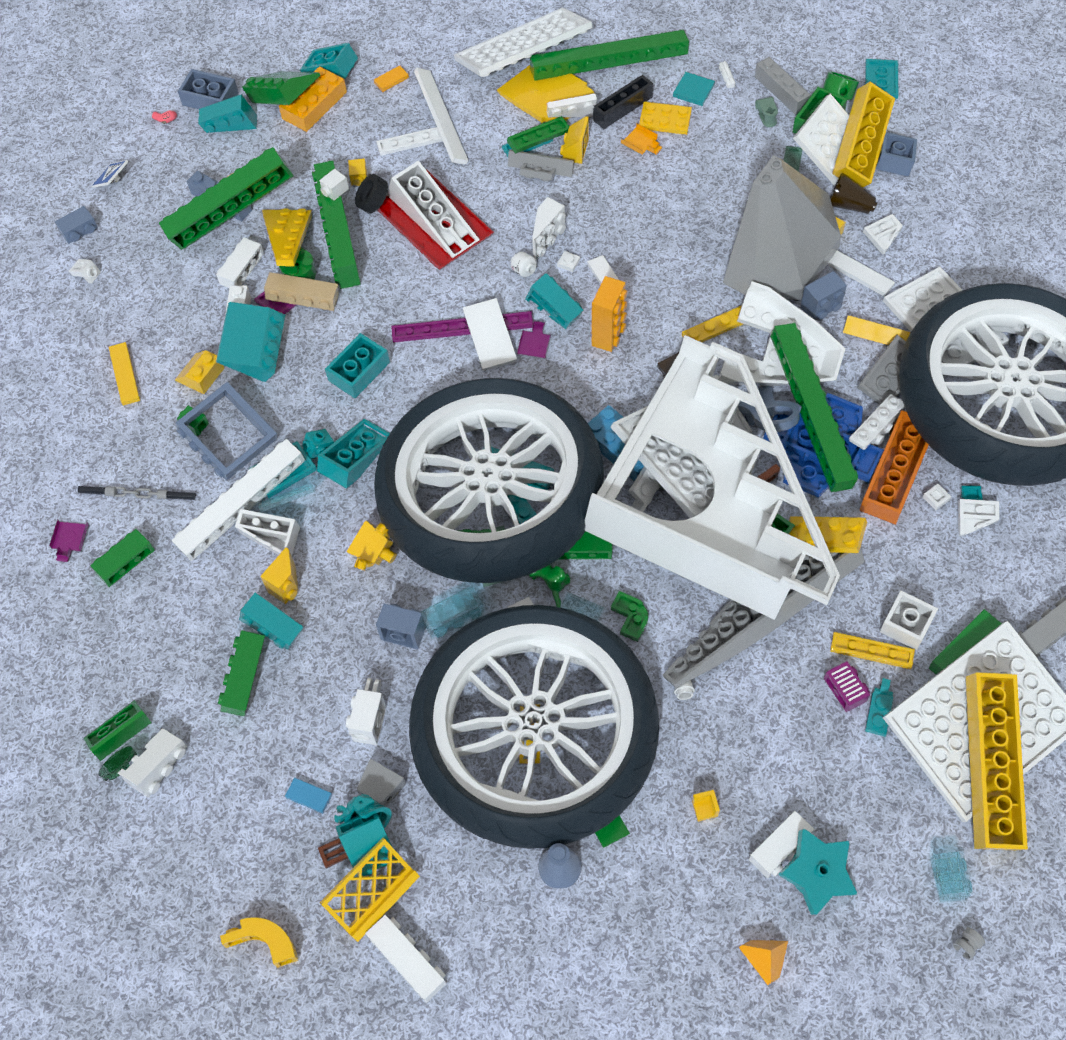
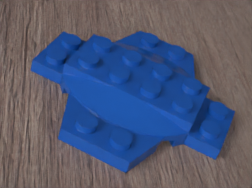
M827 393L826 401L831 406L834 421L838 423V431L845 441L846 451L851 456V463L858 473V479L869 483L884 449L870 444L863 450L850 442L849 438L862 425L863 407ZM776 414L772 420H782L790 415ZM800 414V420L797 425L788 430L777 432L802 490L819 498L829 486ZM765 432L763 439L769 441ZM784 475L783 483L789 485Z

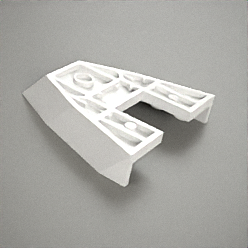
M752 281L746 291L737 322L771 334L774 326L796 323L797 328L801 331L802 341L807 346L808 356L813 361L814 371L819 376L820 382L837 380L846 348L817 321L770 287ZM771 337L769 338L762 361L743 355L756 386L789 385ZM724 360L718 380L730 385H745L738 367Z

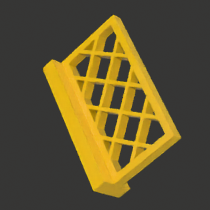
M382 838L322 899L320 904L354 940L359 942L365 933L377 923L420 876ZM385 846L388 850V859L377 860L378 851ZM387 863V875H376L377 864ZM392 863H400L404 867L398 875H391ZM365 864H373L372 876H362V868ZM372 879L371 891L361 892V880ZM376 879H386V887L382 891H376ZM350 880H357L356 892H346V884ZM371 895V903L367 907H360V896ZM345 896H356L355 908H345ZM334 897H341V908L332 909L328 903ZM345 912H355V920L348 926L344 922Z

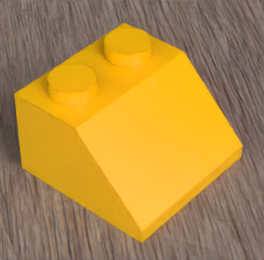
M585 116L570 125L568 133L564 134L565 144L561 145L560 155H563V159L573 160L574 163H583L589 141V117Z
M204 350L194 354L175 378V381L205 394L224 370V365L216 362L217 355Z
M285 547L260 577L267 592L284 604H287L289 600L292 601L296 597L298 584L295 563L289 549Z

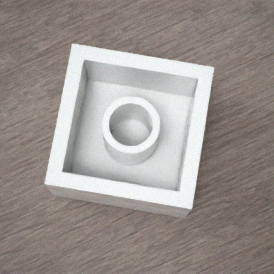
M900 591L883 623L880 633L918 650L938 608Z

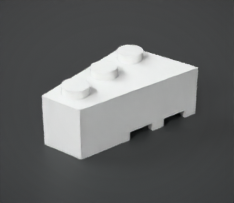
M162 728L145 745L147 750L140 757L135 755L131 759L133 764L126 771L121 769L118 774L130 787L149 798L151 794H155L158 791L164 776L170 775L176 760H180L184 756L187 746L181 739Z

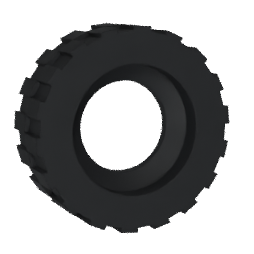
M370 174L366 177L356 192V207L368 214L376 212L386 199L388 193L387 181L376 174Z

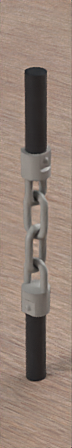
M78 486V493L102 494L112 497H124L129 493L134 494L137 498L144 499L151 498L152 495H157V499L195 500L196 493L162 489L152 492L148 488H137L135 491H127L124 487ZM117 489L123 490L121 491L123 494H117ZM138 491H149L147 492L149 496H141Z

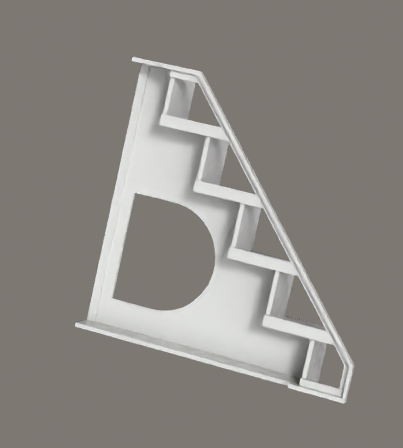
M685 335L677 358L597 495L592 493L585 517V531L774 620L790 588L827 605L840 574L744 356L715 342L708 346ZM719 358L738 367L748 393L713 378ZM740 401L756 408L770 442L731 425ZM651 436L693 454L709 470L714 483V495L711 503L702 513L686 520H662L615 500ZM761 450L777 456L792 493L751 475ZM783 501L800 509L815 546L771 527ZM805 555L823 562L829 576L824 591L795 579Z

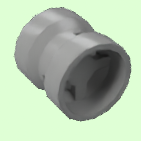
M967 927L962 933L963 937L957 939L953 943V947L957 951L963 948L966 952L962 956L971 960L976 955L975 951L981 949L985 944V940L977 931Z

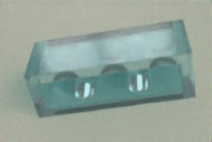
M470 586L420 613H422L425 628L430 637L439 638L452 628H460L464 625L465 621L479 618L484 612V607L473 586Z

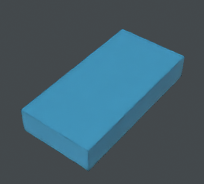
M294 777L285 797L323 814L332 797V793Z

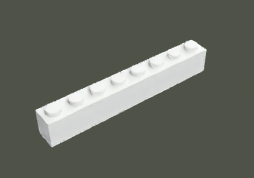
M287 439L277 444L269 455H265L261 459L260 463L250 468L243 478L237 480L227 492L222 493L212 505L207 506L204 512L197 518H194L183 531H179L175 538L172 539V542L190 561L195 559L237 522L240 509H252L267 493L305 461L302 453Z

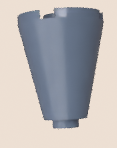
M557 843L552 845L542 854L539 860L538 870L540 877L545 884L552 888L561 889L572 886L578 880L581 873L579 856L574 850L564 844Z

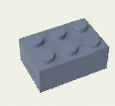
M194 69L190 70L178 90L182 105L195 109L221 102L239 94L235 79Z

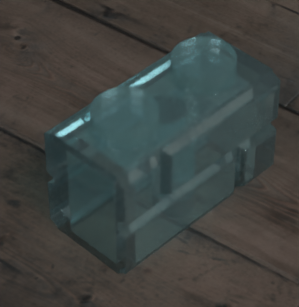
M960 852L933 855L930 862L940 903L967 900L970 897V893H972V884L970 880H966L964 871L967 870V864L965 859L961 858Z

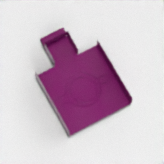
M534 321L532 332L522 330L517 350L518 354L546 359L551 334H543L545 322Z
M57 519L49 545L52 549H57V561L68 562L72 550H82L89 527L88 522L86 524L60 522Z

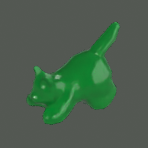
M551 565L530 574L529 577H532L533 580L542 578L548 588L552 591L556 607L560 608L561 599L559 592L566 585L570 584V576L558 566L552 568Z

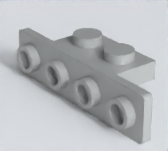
M513 150L509 151L508 166L520 168L519 175L525 178H539L542 181H552L555 175L572 177L573 160L522 151L515 154Z

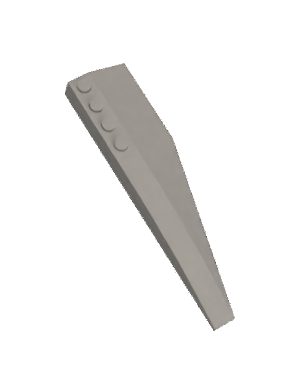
M861 547L859 553L830 552L840 574L837 582L865 562ZM805 555L795 579L824 591L829 576L822 561ZM790 588L775 620L736 601H729L709 623L710 627L698 635L699 639L694 645L690 644L686 648L685 655L678 657L663 674V677L675 688L698 677L768 635L814 601V599Z

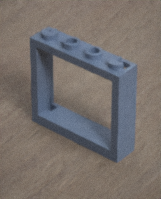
M228 382L176 422V432L182 439L186 438L190 442L188 444L194 452L198 451L202 455V460L207 465L211 464L214 467L215 474L220 478L223 477L226 481L277 440V433ZM224 396L264 436L227 468L187 427V425Z

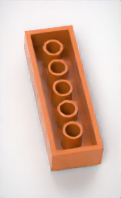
M901 410L859 510L895 525L929 446L917 432L908 413Z

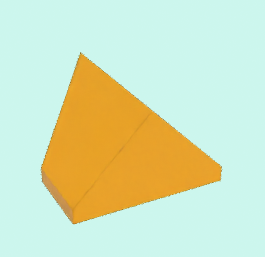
M750 940L739 947L767 985L780 978L788 941Z

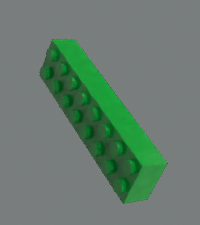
M274 147L266 149L263 154L251 159L248 164L236 169L233 174L221 179L218 184L209 187L203 194L194 197L191 202L179 207L171 215L164 217L159 222V225L168 240L182 250L294 175Z
M334 161L313 164L315 171L312 172L313 181L317 182L314 183L316 195L320 194L317 196L319 207H322L320 208L321 219L325 220L322 221L324 233H328L325 234L327 246H331L328 247V253L335 283H339L340 289L361 285L342 197L339 196L336 200H332L321 192L319 180L335 169Z

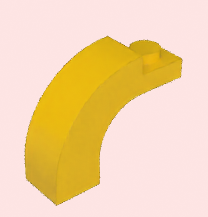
M257 917L241 919V929L231 928L226 931V934L220 935L221 943L225 948L250 940L265 942L270 949L273 964L277 968L299 961L295 946L290 937L281 927L267 919Z

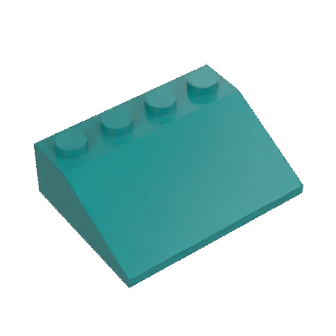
M229 302L216 362L266 382L275 374L285 314L268 307Z

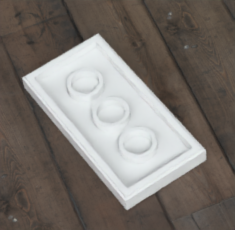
M497 298L463 307L482 370L486 371L517 362Z

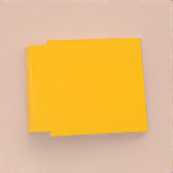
M530 65L497 89V92L502 97L541 123L558 118L548 117L546 112L548 102L595 94L591 88L587 87L586 82L573 74L534 81ZM563 117V118H564L565 121H567V120L570 119L571 117Z

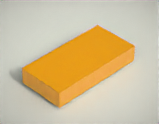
M399 65L373 80L374 84L384 92L408 79L409 74Z

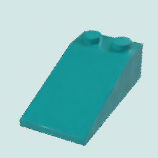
M363 419L318 455L317 472L347 489L361 477L379 455L390 433Z

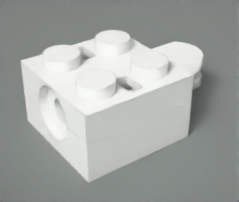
M367 678L365 689H357L356 696L352 697L351 715L347 716L346 727L353 742L378 745L387 708L382 693H380L381 680L376 679L373 685V679Z

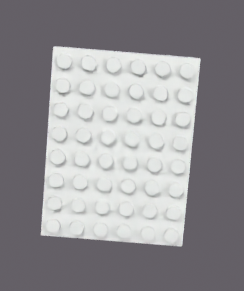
M1008 621L999 625L883 717L962 822H967L973 817L966 676L976 672L1017 674L1023 775L1066 740V694Z

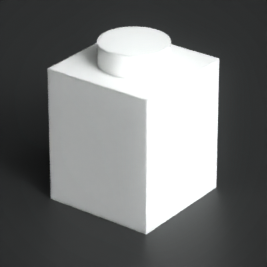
M333 169L319 180L321 192L332 200H336L349 189L347 178L336 169Z

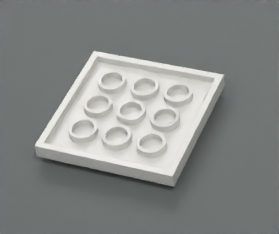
M829 94L793 139L835 186L839 178L832 173L849 115L836 99Z

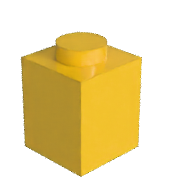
M365 158L348 160L351 185L360 186L361 182L367 177Z

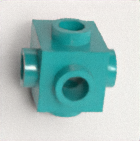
M326 429L310 431L306 433L302 447L310 458H315L333 444L334 440Z

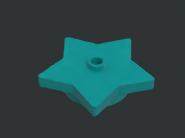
M801 829L798 832L796 853L792 861L779 872V876L795 885L803 894L810 914L817 915L833 896L857 895V891L846 870L849 841L825 844L806 829Z

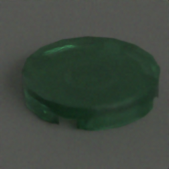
M127 746L114 753L99 769V776L103 781L119 777L118 772L121 769L126 771L129 768V762L137 755L136 751L131 746Z

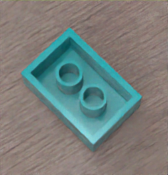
M359 333L325 368L327 379L330 383L356 399L390 363L388 350L362 333Z

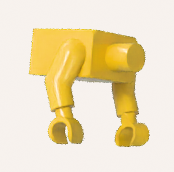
M365 520L346 551L351 555L357 556L355 568L365 571L366 567H372L374 564L380 565L383 559L390 564L395 560L397 554L390 550L393 541L390 540V536L387 533L388 529L381 522L375 526Z

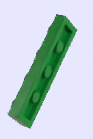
M561 116L509 136L507 143L516 154L568 133L569 125Z

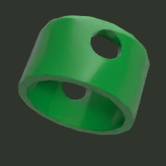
M828 71L822 88L848 100H853L859 80Z

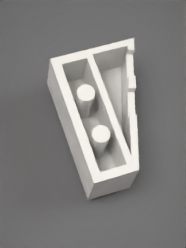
M240 509L235 525L242 535L277 555L286 547L292 556L300 526L295 519Z

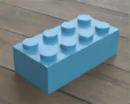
M608 405L589 421L588 425L598 441L601 454L615 464L625 447V443L611 429V425L613 422L624 417ZM639 459L629 475L633 481L636 480L644 467Z

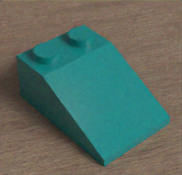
M349 43L314 49L300 71L314 72L320 66L346 79L350 70L355 66L358 57Z

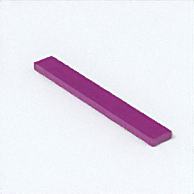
M532 311L502 314L507 331L533 327ZM466 318L391 326L393 343L471 335Z

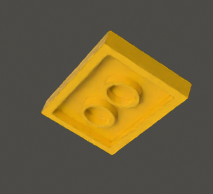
M643 102L639 125L651 131L687 135L692 107Z

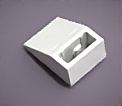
M549 197L537 209L532 237L533 257L535 260L539 256L542 257L549 245L552 246L556 237L559 234H563L566 229L565 206Z

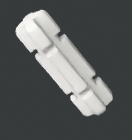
M726 61L720 62L719 69L722 71L721 74L724 81L727 82V88H734L736 82Z

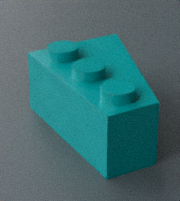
M241 94L200 108L198 124L206 133L257 129V114Z
M547 273L531 286L525 298L527 302L533 301L537 304L538 310L542 311L544 309L550 314L549 318L565 329L575 322L583 312L581 305L569 296V293L562 289L556 283V280Z

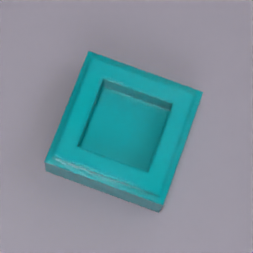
M961 486L962 499L983 500L981 486Z

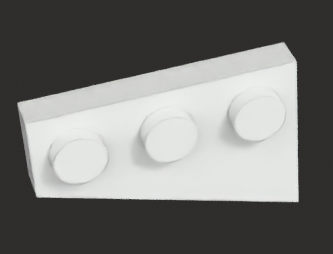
M596 94L548 102L547 115L548 117H593V108L597 102Z

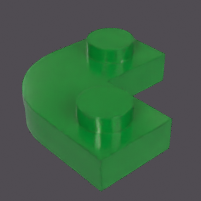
M619 591L611 605V610L627 617L620 630V635L639 642L648 624L649 616L647 609L641 600Z

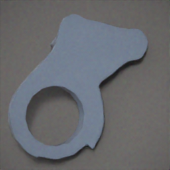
M762 386L758 389L770 416L776 414L790 415L782 420H772L777 432L788 430L798 424L801 405L791 401H775L773 397L774 389L771 386ZM740 401L738 405L739 411L745 414L749 426L756 424L759 429L765 431L756 408Z

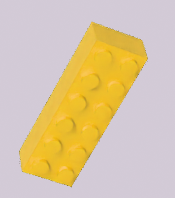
M872 82L863 85L856 91L832 173L838 178L842 173L846 174L861 187L872 183L895 102L893 96Z

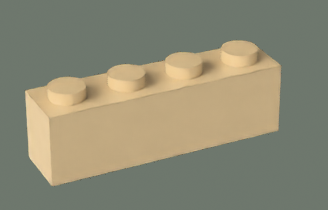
M269 272L264 286L265 299L331 311H334L339 295L338 284L272 272Z

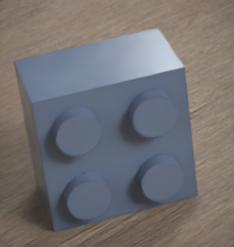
M886 132L876 169L909 177L915 163L917 139Z
M834 271L805 286L800 308L815 321L817 319H824L828 313L836 312L842 307L847 287L846 283Z
M393 603L390 605L383 604L376 623L382 641L417 650L426 629L420 611L413 608L409 610L404 609Z

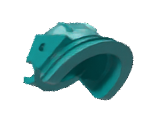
M361 794L353 797L347 803L346 808L342 805H337V813L343 814L340 816L335 815L334 820L336 823H343L357 816L366 819L378 813L385 828L391 820L392 811L386 806L380 805L369 795Z

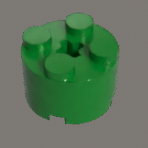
M302 247L294 266H279L281 274L315 280L317 271L313 256Z

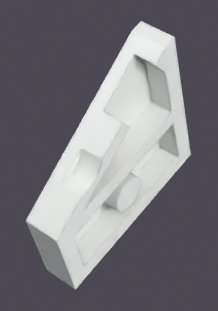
M891 214L864 227L863 233L883 255L900 233L903 225Z
M959 499V536H964L999 521V501Z

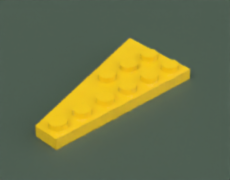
M287 208L281 210H262L276 265L294 266L312 218V210L304 208L289 210Z

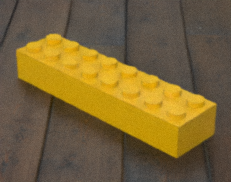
M976 672L966 676L974 849L1028 850L1017 674Z

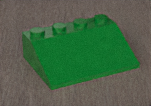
M281 71L250 77L242 88L252 103L290 105L320 76V73Z

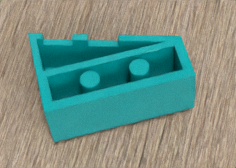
M256 592L240 610L239 620L255 629L261 635H265V637L273 640V643L281 649H289L304 628Z

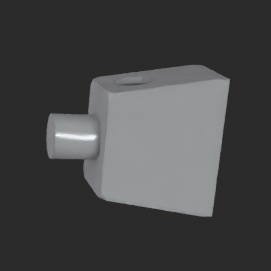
M370 759L358 784L357 792L359 795H369L380 805L387 806L405 786L406 782L404 777Z

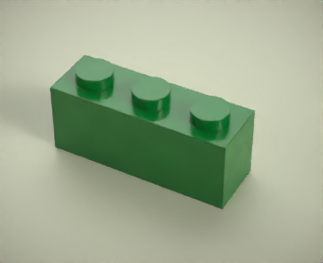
M135 529L128 533L119 543L113 545L104 555L98 557L90 566L95 574L110 588L155 550L151 543Z

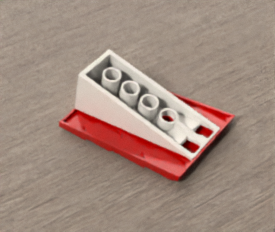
M419 160L391 178L386 199L380 208L377 209L439 270L494 233L438 179L425 169Z

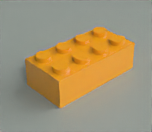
M320 66L314 71L320 73V76L290 105H279L282 119L305 132L347 93L345 80Z
M605 276L592 302L593 347L612 352L613 348L619 344V335L624 333L626 329V323L624 322L627 316L625 312L627 301L625 299L628 291L625 290L626 282Z

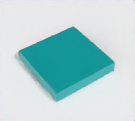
M685 72L673 92V97L703 106L715 85V81Z

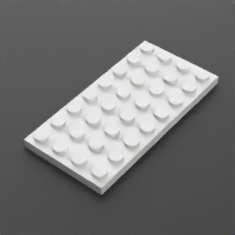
M562 7L456 53L454 58L455 61L480 77H485L490 72L502 70L504 66L515 64L522 58H529L536 52H543L547 47L559 45L563 40H570L577 34L586 33L588 29L593 28L592 22Z
M647 407L617 420L611 425V429L625 445ZM651 436L639 457V461L689 518L702 513L709 506L714 495V483L709 470L693 454Z

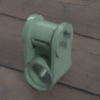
M771 96L756 100L755 108L759 111L758 115L763 125L774 127L777 124L776 116L778 114L774 98Z

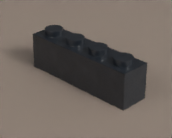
M642 74L596 104L593 108V121L603 130L641 106L643 102L653 98V83Z

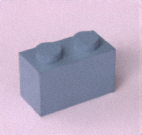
M85 206L54 221L68 244L78 241L82 236L90 234L98 228L93 216Z

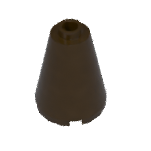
M843 173L840 175L833 193L830 195L832 207L869 214L870 211L873 212L878 203L875 202L876 197Z

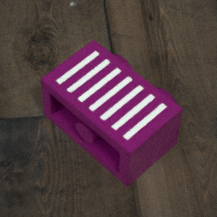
M848 661L826 672L824 680L845 712L868 701L870 696L869 688L860 681L857 670L850 666Z

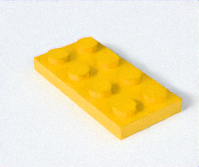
M790 516L789 522L793 523L795 527L789 535L815 546L803 516ZM814 517L829 552L859 553L867 526L866 518Z

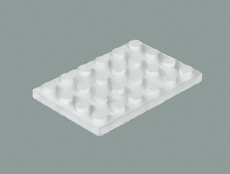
M938 267L884 297L883 302L911 332L922 316L934 305L943 301L946 297L962 291V289L941 267ZM993 331L1003 346L1008 344L1009 339L1003 332ZM979 333L971 334L984 349L991 353ZM957 339L948 346L941 363L973 364L977 362L960 339Z

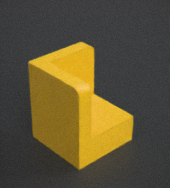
M714 790L693 795L692 805L697 822L718 817L720 808Z

